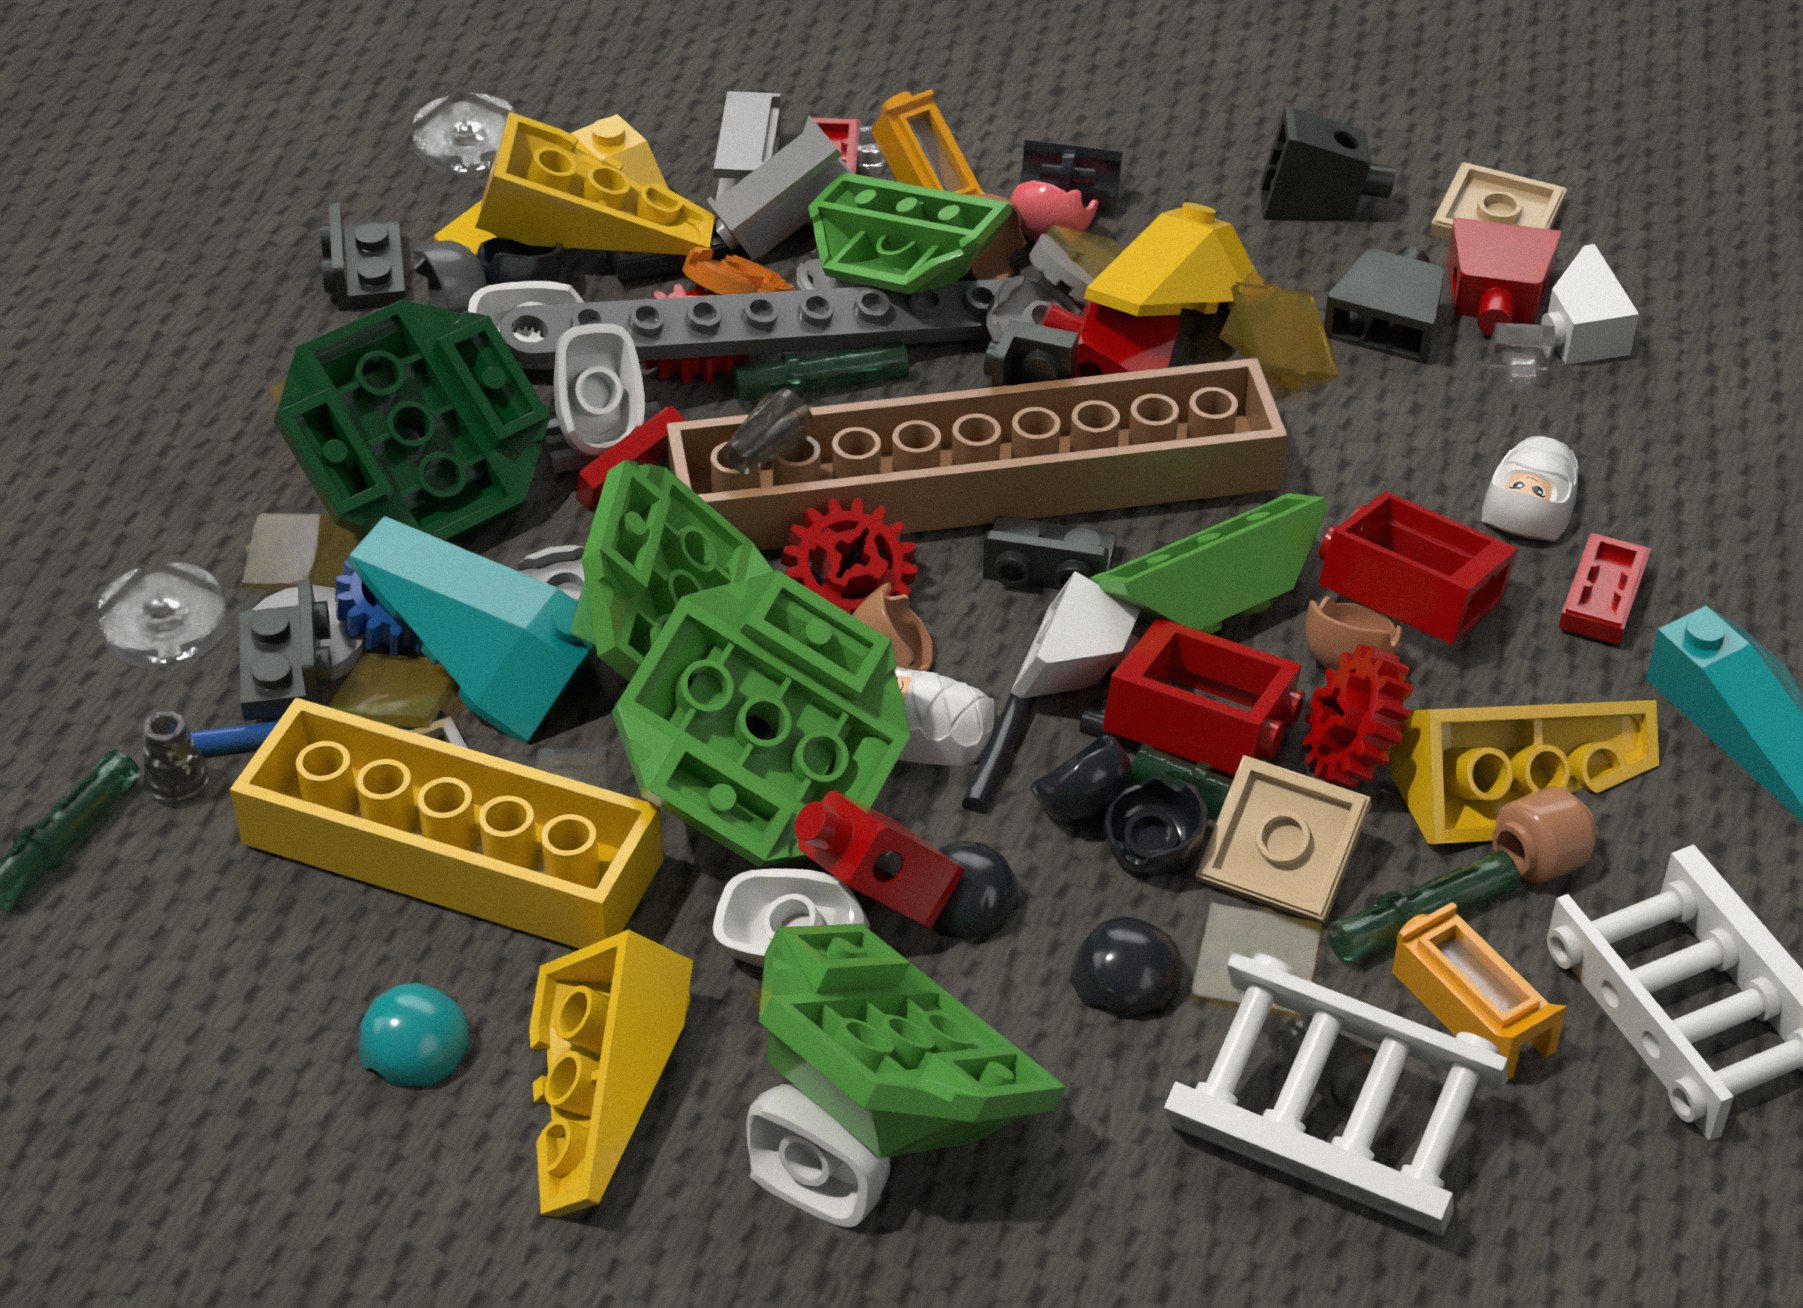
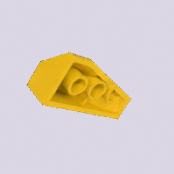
M509 112L483 194L475 228L490 232L501 239L514 240L531 246L555 247L556 243H562L563 248L688 255V252L695 247L710 248L714 214L658 183L642 185L627 177L621 172L624 166L623 163L609 155L601 162L576 148L579 139L562 129Z

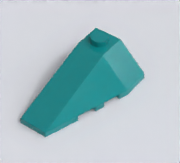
M384 516L348 557L347 563L392 617L404 619L423 642L421 651L433 666L440 663L460 686L458 696L468 708L516 741L524 744L529 742L595 656L592 650L569 633L578 601L557 587Z
M1707 605L1659 628L1646 680L1803 823V693L1786 665L1743 627Z

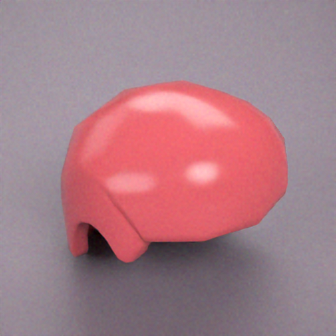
M1035 180L1019 184L1012 192L1010 200L1016 203L1022 215L1021 231L1035 242L1038 241L1041 234H1054L1076 243L1085 234L1099 205L1098 200L1093 199L1088 207H1083L1079 190H1071L1067 193L1052 184Z

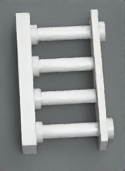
M1694 844L1671 853L1659 895L1594 921H1590L1569 894L1556 898L1547 934V945L1552 958L1561 968H1571L1668 1089L1671 1105L1677 1115L1685 1122L1693 1121L1709 1141L1721 1137L1735 1095L1793 1070L1800 1069L1803 1071V970ZM1671 919L1678 923L1685 922L1701 941L1633 970L1628 968L1609 945ZM1711 968L1718 971H1726L1742 990L1740 993L1674 1020L1668 1017L1650 995L1654 991ZM1752 1018H1757L1760 1021L1767 1020L1785 1041L1780 1045L1715 1072L1691 1045Z
M1232 952L1227 963L1232 987L1246 993L1207 1081L1198 1082L1195 1089L1175 1081L1164 1106L1170 1126L1443 1237L1454 1209L1453 1193L1442 1189L1444 1181L1439 1178L1477 1083L1503 1092L1507 1082L1508 1058L1498 1055L1499 1049L1496 1045L1475 1034L1458 1032L1456 1038L1296 977L1293 975L1294 970L1288 964L1275 957L1256 953L1253 959ZM1272 1003L1313 1019L1274 1109H1266L1263 1116L1236 1106L1238 1099L1233 1093ZM1341 1029L1380 1045V1048L1342 1137H1333L1330 1144L1305 1134L1306 1126L1301 1123V1119ZM1408 1056L1449 1071V1074L1412 1164H1405L1402 1166L1401 1171H1397L1373 1161L1375 1154L1369 1148Z

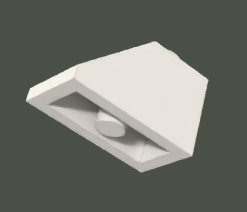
M1595 244L1583 246L1552 288L1548 313L1543 315L1541 321L1542 336L1545 344L1548 347H1555L1566 365L1630 355L1639 313Z
M1075 571L1048 607L1011 693L1022 699L1078 690L1098 684L1112 666L1117 669L1138 643L1139 638L1131 634V631L1141 609L1102 591L1098 584Z

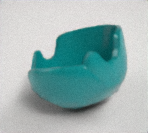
M417 982L395 985L373 1000L360 1023L358 1035L360 1062L364 1070L372 1068L382 1075L390 1086H431L454 1073L466 1054L469 1043L467 1017L451 997L432 986Z

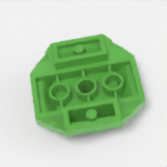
M624 460L610 469L606 475L582 556L585 580L569 633L630 682L682 596L717 586L746 581L750 577L771 572L773 569L752 541L666 467L651 464L638 465L636 461Z
M779 570L753 576L746 581L717 586L682 596L611 712L641 796L758 867L809 859L807 855L798 850L799 839L795 834V821L805 805L814 801L821 803L826 793L836 790L871 808L911 736L904 700L895 673L897 665L892 640ZM756 716L765 720L771 728L772 739L762 740L753 736L746 726V717Z
M863 924L778 927L765 951L759 1022L768 1029L767 1063L880 1158L962 1146L975 1142L1025 1115L1054 1111L1067 1088Z

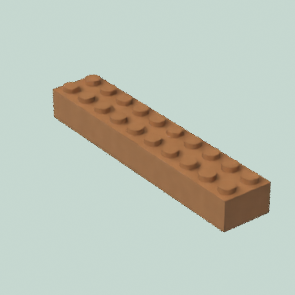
M1257 358L667 423L669 471L752 541L758 550L791 546L788 537L793 524L805 527V515L811 507L822 516H826L829 500L835 498L840 504L842 511H850L855 498L862 499L863 513L869 515L880 505L886 508L883 523L890 526L893 523L902 521L905 525L903 534L991 524L995 523L996 516L1034 519L1281 490L1288 436Z

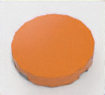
M706 247L691 249L688 252L682 269L687 277L720 295L795 291L792 284H785L786 281L781 278L780 274L760 264L733 255V257L726 255V258L722 259L721 262L713 260L714 251Z

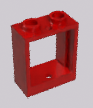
M1384 491L1366 506H1358L1352 516L1339 526L1333 525L1327 531L1319 549L1318 556L1320 560L1324 561L1318 585L1443 641L1454 644L1502 600L1518 548Z
M1157 617L1111 675L1102 730L1236 775L1243 755L1260 761L1263 758L1272 760L1280 746L1284 727L1293 729L1297 724L1305 700V692L1297 690L1302 664ZM1171 680L1240 703L1252 709L1248 712L1167 685V682Z

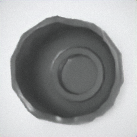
M452 240L433 242L413 249L415 255L421 254L424 256L414 266V270L417 274L428 278L427 289L431 305L440 307L446 303L448 310L462 312V314L464 311H468L469 300L472 295L479 289L487 286L484 268L472 250Z

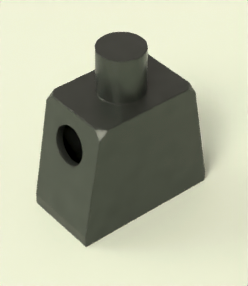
M1285 107L1259 186L1263 220L1352 221L1361 195L1386 199L1390 197L1395 181L1394 166L1371 163L1367 133L1362 129L1299 109Z
M1415 246L1403 247L1398 254L1378 249L1366 250L1329 292L1322 337L1427 364L1438 314L1444 269L1439 265L1430 263L1428 255L1422 249Z

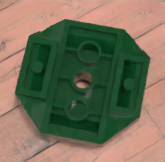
M401 299L296 346L273 422L335 525L365 538L377 523L386 516L441 540L453 543L521 510L526 501L540 448L551 416L489 315L468 311L460 314L436 305ZM394 427H410L418 433L420 439H404L398 435Z

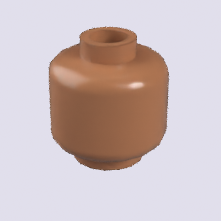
M1555 786L1547 787L1514 800L1503 807L1496 820L1492 838L1493 849L1498 861L1509 873L1532 884L1550 882L1581 868L1592 857L1596 841L1595 822L1589 808L1571 792Z

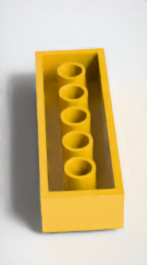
M299 698L294 699L230 788L242 844L580 949L619 934L624 930L664 860L660 807L653 803Z

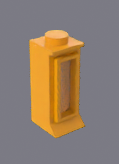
M932 89L914 96L909 91L902 92L891 97L882 105V112L870 131L897 182L971 196L986 194L982 192L932 98L934 92Z
M1453 902L1429 915L1420 914L1415 916L1399 931L1392 973L1455 1036L1458 1032H1467L1480 1036L1496 1045L1499 1049L1498 1055L1508 1058L1507 1080L1514 1077L1520 1047L1524 1043L1529 1041L1545 1058L1556 1052L1567 1009L1566 1005L1549 1004L1456 914L1457 906Z

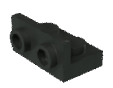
M340 202L329 203L330 224L319 225L323 258L329 259H321L325 293L336 292L338 310L385 307L401 299L406 300L399 222H368L358 226L344 227Z
M1009 319L1000 340H991L986 351L984 375L992 377L989 388L1076 378L1078 333Z
M996 516L993 530L987 531L984 539L983 579L999 581L1010 587L1028 585L1061 591L1075 571L1090 579L1094 575L1111 570L1116 549L1117 533Z
M311 579L298 580L299 605L239 612L240 704L244 721L282 717L295 698L323 705L322 686L333 684L329 646L320 647V640L331 639L327 601L315 602Z

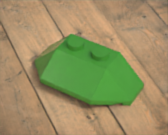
M841 172L808 206L821 266L827 277L906 294L954 285L968 273L970 267L989 248L1013 212L1009 202Z
M1287 493L1264 505L1123 565L1090 577V580L1098 584L1102 591L1141 609L1138 615L1152 623L1159 617L1208 634L1214 633L1222 628V620L1235 614L1249 615L1264 611L1272 605L1270 599L1294 589L1327 513L1325 497Z

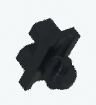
M1025 140L1019 184L1035 180L1052 184L1067 193L1071 190H1079L1082 203L1090 204L1094 199L1098 200L1099 205L1116 207L1123 151Z

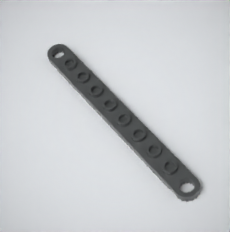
M1012 278L957 281L954 285L912 294L868 286L520 306L511 309L502 317L499 333L517 362L521 363V367L531 364L532 368L537 367L538 364L555 363L556 346L559 337L570 328L588 324H616L623 327L634 342L639 361L992 339L987 328L986 309L999 287ZM1026 278L1024 281L1038 282L1039 279ZM524 326L527 327L528 331H531V328H535L534 332L538 333L540 331V337H544V339L538 343H524L518 340L513 332L516 333L518 328L520 331L524 330Z

